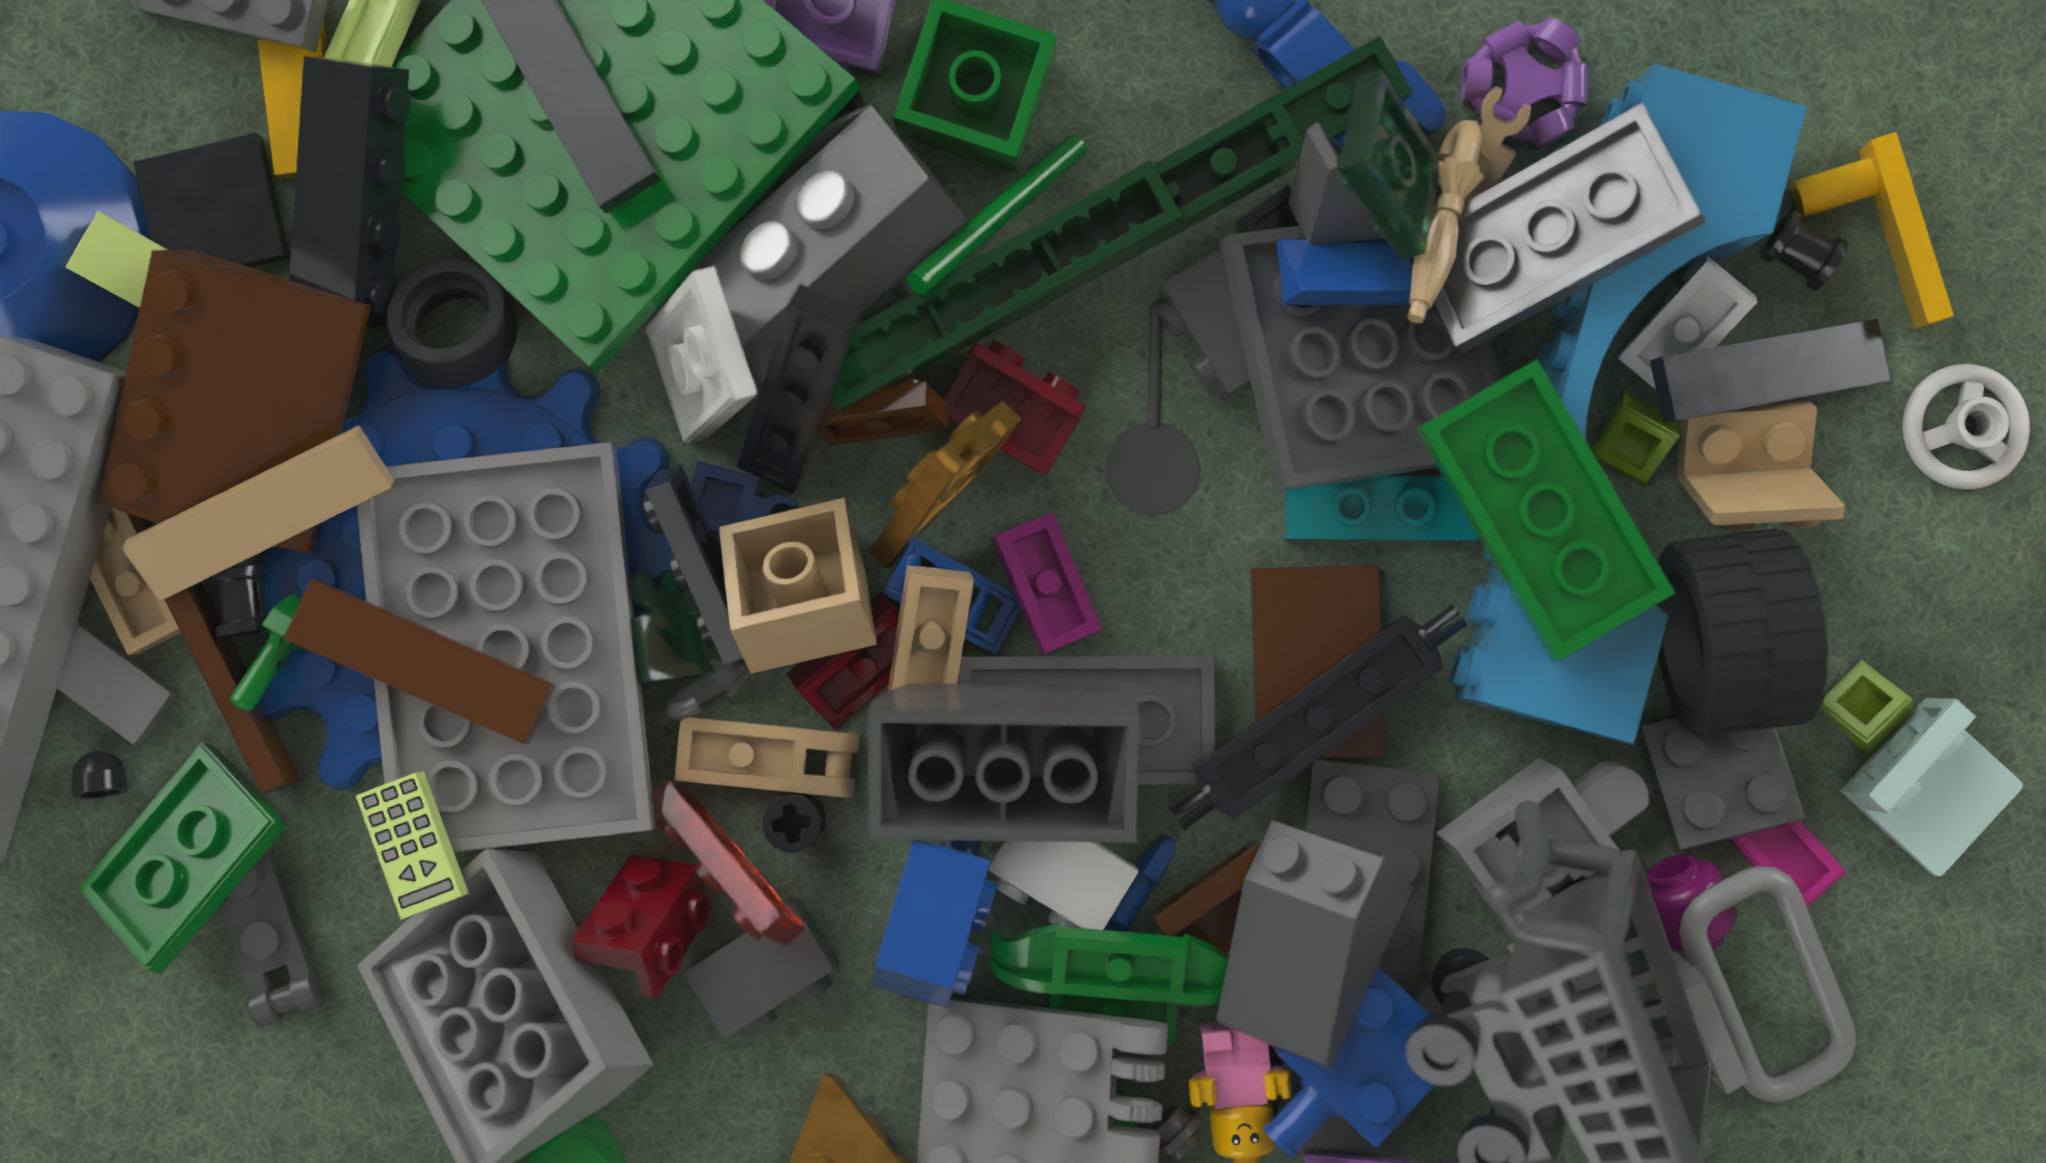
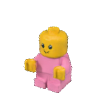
M1218 1021L1200 1022L1205 1071L1194 1074L1189 1080L1191 1104L1194 1107H1201V1103L1213 1106L1210 1110L1212 1145L1220 1156L1233 1159L1234 1163H1259V1157L1270 1153L1276 1145L1262 1129L1275 1118L1273 1106L1268 1099L1277 1100L1276 1096H1283V1099H1289L1292 1096L1290 1071L1278 1065H1270L1269 1044L1221 1025Z

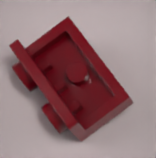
M992 340L988 348L975 341L968 351V359L943 399L949 405V421L960 426L973 412L977 411L983 417L1003 401L1021 418V421L999 450L1046 478L1085 413V406L1076 401L1080 390L1049 372L1043 381L1021 368L1025 358L998 341Z
M630 855L571 940L576 961L633 970L636 973L642 996L656 999L670 976H674L679 971L684 954L697 933L706 928L711 916V898L705 891L699 865Z

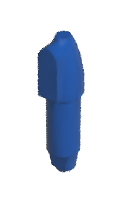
M1165 834L1141 856L1136 864L1139 871L1103 930L1126 932L1130 928L1155 886L1159 885L1167 871L1170 861L1176 852L1174 839Z

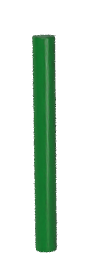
M1069 135L907 275V282L912 290L919 295L927 294L1085 156L1087 147L1084 141L1077 135Z

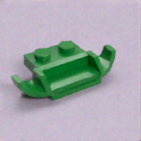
M1060 923L1030 929L1012 938L1005 937L1003 933L990 932L988 957L991 971L1001 981L1018 989L1050 993L1048 1008L1162 1022L1168 1025L1167 1044L1175 1045L1179 1004L1199 1006L1217 1005L1220 1003L1229 959L1228 955L1222 953L1214 945L1188 934H1184L1181 937L1061 927Z

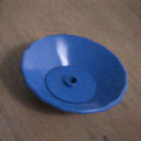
M0 111V335L35 340L100 362L128 336L140 308L67 269L65 266L97 211L150 240L151 238L137 177L99 136L50 113Z

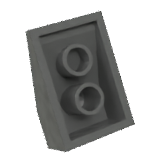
M1272 820L1244 879L1216 1021L1221 1025L1331 1070L1413 887L1383 857Z

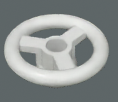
M1957 364L1933 372L1915 388L1904 410L1902 433L1909 456L1926 476L1947 487L1971 490L1987 487L2000 481L2018 465L2028 445L2030 419L2023 397L2007 378L1984 366ZM1961 383L1958 406L1948 416L1946 424L1923 432V417L1930 400L1945 387ZM1984 387L1994 393L2002 404L1993 398L1983 397ZM1967 416L1972 417L1976 422L1977 430L1974 435L1970 434L1966 429L1965 421ZM2009 429L2008 441L2006 444H2004L2002 440L2006 436ZM1949 443H1955L1965 448L1979 451L1992 463L1977 470H1957L1940 462L1931 453V450Z

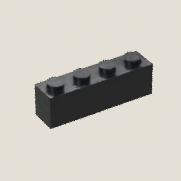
M304 56L289 280L370 305L371 309L366 329L386 327L387 306L396 289L393 283L395 253L401 237V225L398 214L400 187L406 172L403 148L405 121L411 106V95L408 89L409 69L343 59Z

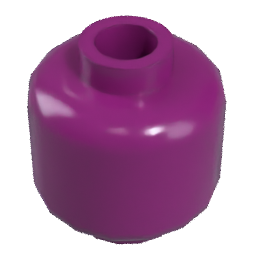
M1679 854L1665 858L1656 863L1647 874V883L1670 948L1673 950L1684 951L1679 930L1683 914L1691 901L1706 889L1723 881L1721 873L1715 864L1703 859H1696L1695 856L1690 854ZM1735 905L1720 912L1709 923L1707 937L1712 950H1715L1724 942V936L1734 927L1738 915Z

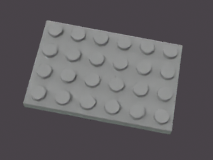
M607 442L387 466L386 468L394 479L392 488L357 505L366 601L556 683L530 743L522 744L374 679L384 784L415 772L424 771L453 852L656 829L616 444Z

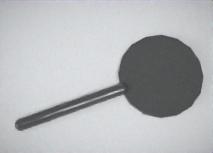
M1153 303L1150 306L1147 423L1134 425L1120 434L1109 450L1106 463L1108 484L1118 501L1133 512L1150 516L1170 513L1186 503L1197 486L1200 472L1197 451L1188 437L1173 426L1160 423L1162 321L1156 310V306L1159 303Z

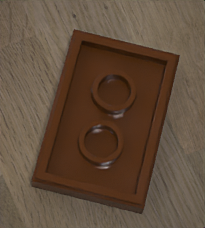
M1379 565L1250 569L1254 720L1257 721L1381 631ZM1384 712L1320 758L1385 756Z

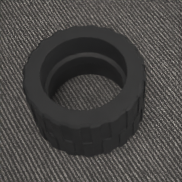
M1776 528L1669 542L1663 549L1657 563L1675 594L1656 604L1669 615L1658 657L1666 691L1682 725L1695 736H1709L1801 725L1811 721L1817 714V709L1822 705L1825 696L1824 690L1828 677V642L1825 613L1822 608L1818 583L1814 578L1812 566L1804 555L1803 548L1798 541L1783 529L1778 530Z

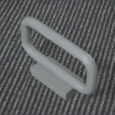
M1755 866L1734 874L1706 889L1693 899L1683 914L1679 930L1682 947L1688 960H1684L1676 951L1672 954L1712 1065L1710 1078L1726 1094L1744 1086L1749 1094L1765 1102L1781 1103L1805 1094L1829 1081L1844 1070L1853 1056L1857 1041L1855 1025L1801 891L1790 875L1775 867ZM1760 892H1768L1775 899L1830 1036L1829 1043L1822 1053L1777 1077L1768 1076L1764 1072L1707 937L1708 925L1716 915Z

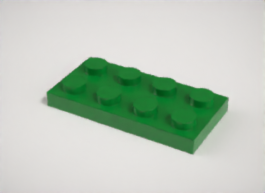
M1538 359L1416 429L1552 661H1560L1675 594Z

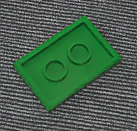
M201 742L77 889L142 966L149 972L162 974L281 835L288 824L219 750L211 744Z

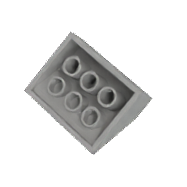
M486 848L461 871L469 894L411 916L357 965L456 1163H513L609 1104L654 1065L599 965L576 961L571 940L579 929L536 852Z

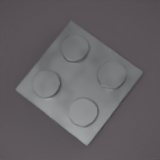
M1679 717L1643 725L1638 728L1637 732L1643 755L1675 853L1799 822L1806 818L1776 728L1695 736L1682 725Z

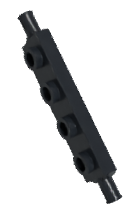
M1450 604L1447 609L1422 627L1407 616H1400L1194 765L1200 787L1169 808L1177 819L1197 805V807L1177 820L1182 828L1186 831L1188 827L1215 808L1232 820L1236 819L1442 670L1443 664L1437 647L1463 628L1468 627L1463 617H1458L1440 630V628L1459 615L1460 612Z

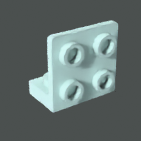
M1925 698L1840 790L1928 873L1934 876L1944 875L2023 787L2022 782L1965 730L1976 716L1957 699Z

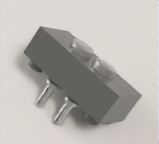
M869 105L829 123L693 271L715 267L750 373L763 383L790 298L800 283L860 313L867 310L883 294L892 291L900 300H903L915 293L907 282L906 274L934 249H938L951 238L968 218L910 145L872 105Z

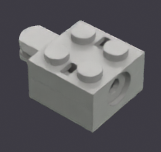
M1538 758L1436 834L1486 903V893L1490 887L1514 876L1522 853L1515 819V809L1518 804L1523 801H1533L1540 806L1546 833L1551 838L1599 844L1619 851L1610 836L1646 809L1649 803L1648 789L1644 779L1634 770L1611 760L1598 763L1571 783L1562 769ZM1548 863L1538 895L1520 905L1522 912L1525 913L1528 909L1596 872L1553 866ZM1490 909L1495 915V917L1498 919L1500 924L1503 926V928L1506 930L1498 913Z

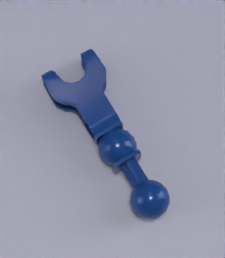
M1216 0L1218 14L1226 29L1242 39L1255 41L1251 51L1259 57L1265 68L1284 89L1355 50L1316 8L1311 6L1308 0H1298L1297 2L1296 0ZM1394 59L1413 92L1410 99L1381 115H1388L1401 122L1415 137L1422 138L1435 134L1446 123V109L1443 103L1409 63ZM1358 128L1337 139L1336 141L1375 181V168L1366 158L1358 143Z

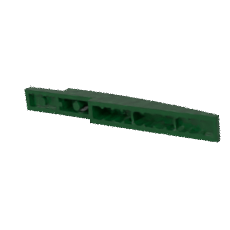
M1376 37L1153 164L1151 160H1148L952 271L927 294L919 295L915 292L857 325L831 397L837 410L842 412L885 388L891 387L972 345L975 341L977 342L1292 171L1295 169L1296 162L1300 159L1307 129L1316 122H1319L1337 140L1410 99L1413 91L1382 37Z

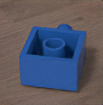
M913 840L875 964L873 987L947 1008L952 992L965 995L979 950V946L967 943L971 929L983 932L997 887L996 882L985 879L991 860L978 857L982 841L942 840L941 845H936L923 840Z
M1378 966L1331 1070L1273 1046L1277 1054L1302 1077L1300 1083L1303 1088L1269 1124L1262 1128L1263 1131L1280 1149L1294 1159L1298 1155L1297 1152L1332 1115L1337 1119L1342 1115L1377 1148L1436 1085L1428 1083L1419 1077L1410 1067L1406 1056L1407 1041L1412 1029L1419 1021L1430 1015Z

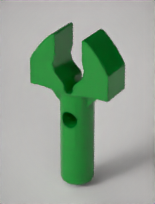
M292 594L282 600L271 610L262 625L268 630L270 637L230 696V701L236 708L245 712L253 711L292 651L295 649L302 653L308 651L303 647L284 640L300 604V597Z

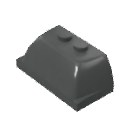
M906 684L886 691L873 700L868 709L869 839L1136 843L1139 708L1127 696L1100 686Z

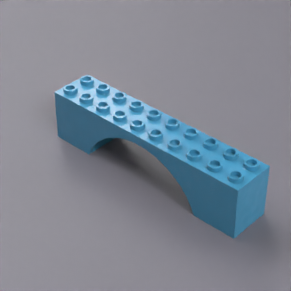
M1653 64L1635 82L1629 81L1620 99L1615 97L1610 99L1601 126L1643 103L1706 223L1551 306L1550 316L1559 318L1553 342L1547 340L1543 342L1537 359L1584 439L1592 387L1601 361L1614 335L1642 298L1668 274L1693 265L1703 255H1707L1711 259L1734 256L1773 233L1807 106ZM1484 548L1483 559L1492 562L1486 586L1477 585L1468 605L1466 620L1467 622L1474 623L1475 626L1469 648L1460 646L1452 663L1450 683L1458 685L1455 699L1596 739L1634 744L1669 615L1657 605H1654L1560 661H1552L1488 551Z

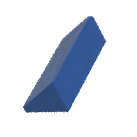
M1280 239L1277 241L1283 305H1404L1410 299L1413 266L1401 240H1365L1328 244H1309L1307 239Z

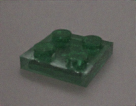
M1380 69L1358 77L1352 107L1347 115L1348 125L1342 152L1337 159V167L1344 187L1350 192H1355L1368 211L1375 232L1380 237H1385L1400 260L1425 254L1439 180L1437 163L1440 159L1384 71Z

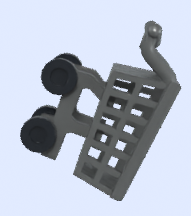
M1523 801L1515 809V819L1522 848L1513 877L1490 887L1486 893L1488 907L1498 913L1509 936L1513 941H1516L1512 955H1501L1489 959L1477 950L1458 948L1452 949L1440 957L1432 973L1431 987L1434 996L1440 1002L1442 1008L1439 1015L1428 1016L1422 1019L1412 1029L1406 1047L1408 1063L1419 1077L1428 1083L1440 1086L1456 1085L1465 1080L1474 1069L1482 1089L1492 1105L1489 1115L1479 1116L1469 1121L1462 1130L1457 1151L1460 1163L1556 1162L1559 1157L1567 1121L1590 1163H1700L1712 1065L1636 851L1633 850L1619 852L1612 847L1551 838L1546 833L1540 806L1533 801ZM1548 863L1553 866L1596 872L1528 909L1525 913L1522 912L1520 905L1538 895ZM1631 915L1637 932L1626 936ZM1643 949L1648 966L1630 972L1624 956ZM1597 968L1602 983L1577 991L1574 977ZM1654 982L1660 999L1642 1004L1636 988ZM1611 1004L1614 1011L1613 1014L1591 1019L1587 1012ZM1666 1015L1672 1032L1655 1036L1649 1020ZM1624 1038L1626 1041L1625 1044L1606 1048L1605 1045L1607 1042ZM1678 1048L1683 1064L1667 1067L1661 1052ZM1636 1071L1638 1072V1074L1619 1077V1075L1627 1074Z

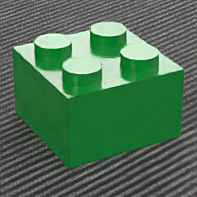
M932 0L893 116L897 133L903 138L1017 174L1056 57L1057 35L950 0Z

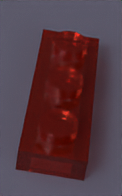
M666 779L651 793V801L663 814L657 821L661 830L680 848L685 849L687 846L691 848L700 859L694 866L697 874L718 894H722L724 891L728 893L737 904V907L731 912L732 916L751 937L760 940L763 936H766L788 946L805 929L804 925L691 792Z

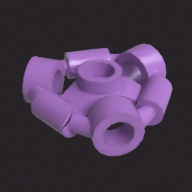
M1544 18L1539 24L1524 26L1521 21H1516L1483 38V47L1472 58H1465L1461 100L1469 101L1481 115L1482 102L1486 94L1491 90L1492 61L1502 65L1505 83L1502 97L1494 105V113L1499 119H1513L1524 103L1532 106L1547 99H1555L1561 105V108L1542 116L1530 125L1526 124L1521 131L1514 135L1506 136L1504 139L1512 143L1515 138L1532 142L1537 149H1540L1566 136L1576 128L1574 120L1578 109L1587 105L1588 64L1581 63L1577 49L1580 41L1578 34L1567 24L1557 19ZM1531 42L1533 47L1556 62L1564 64L1556 70L1540 64L1528 53L1529 43Z

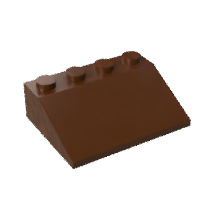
M152 250L98 504L161 523L340 435L371 306L196 250ZM320 523L274 545V547L304 553L313 552Z

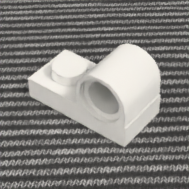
M1703 255L1688 269L1682 277L1685 281L1679 289L1676 286L1672 288L1665 297L1664 304L1618 354V359L1654 389L1656 388L1650 360L1667 355L1716 347L1757 304V297L1707 255Z

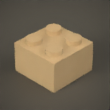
M845 498L719 527L730 631L751 674L877 645L862 545Z

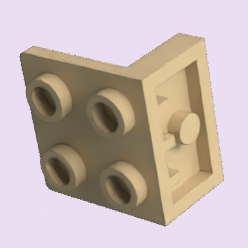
M1809 399L1783 401L1680 421L1677 479L1712 524L1726 530L1745 531L1754 528L1755 523L1782 522L1792 527L1810 528L1819 525L1821 520H1839L1844 518L1845 504L1811 469L1817 407Z

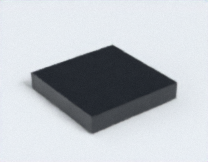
M255 132L133 162L150 238L155 243L168 250H196L247 267L290 258L264 140L258 133Z

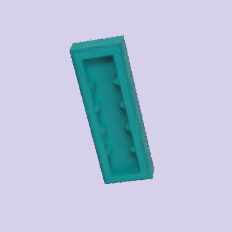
M1380 476L1284 492V540H1477L1475 529L1443 476Z

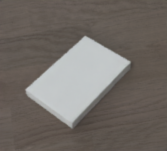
M715 267L691 272L645 329L683 442L686 441L687 445L709 438L757 395Z

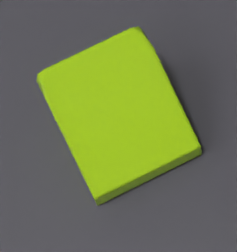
M1624 390L1596 441L1592 453L1597 460L1646 485L1680 436V421L1663 424L1660 409Z
M1863 660L1856 664L1824 696L1820 706L1821 710L1868 757L1877 751L1914 711L1913 699Z

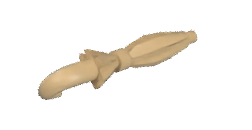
M1465 120L1457 123L1448 132L1437 155L1442 194L1439 196L1435 215L1429 221L1416 248L1409 299L1411 307L1408 313V319L1414 323L1424 322L1427 310L1431 308L1448 277L1456 257L1457 220L1461 217L1465 203L1464 199L1485 177L1478 172L1481 166L1477 164L1483 136L1482 129L1477 121Z

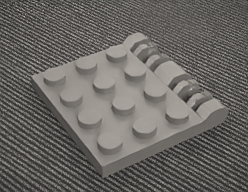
M952 995L947 1008L928 1003L917 1163H1159L1160 1133L1151 1129L1114 1124V1118L1144 1123L1161 1121L1162 1105H1160V1102H1155L1149 1098L1116 1095L1117 1076L1125 1079H1135L1140 1082H1154L1155 1080L1164 1079L1165 1064H1163V1061L1121 1055L1119 1050L1149 1055L1166 1053L1168 1025L1151 1020Z

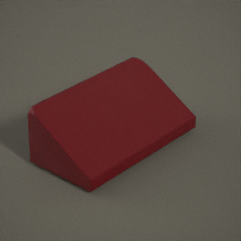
M882 591L870 600L877 645L799 662L787 672V676L796 690L834 730L840 727L889 684L900 611Z

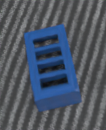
M913 538L883 594L901 604L906 566L921 567L924 560L934 564V568L970 572L974 579L973 586L981 590L968 613L965 639L997 655L1021 610L1014 593ZM992 596L1003 601V604L985 635L975 630V627Z

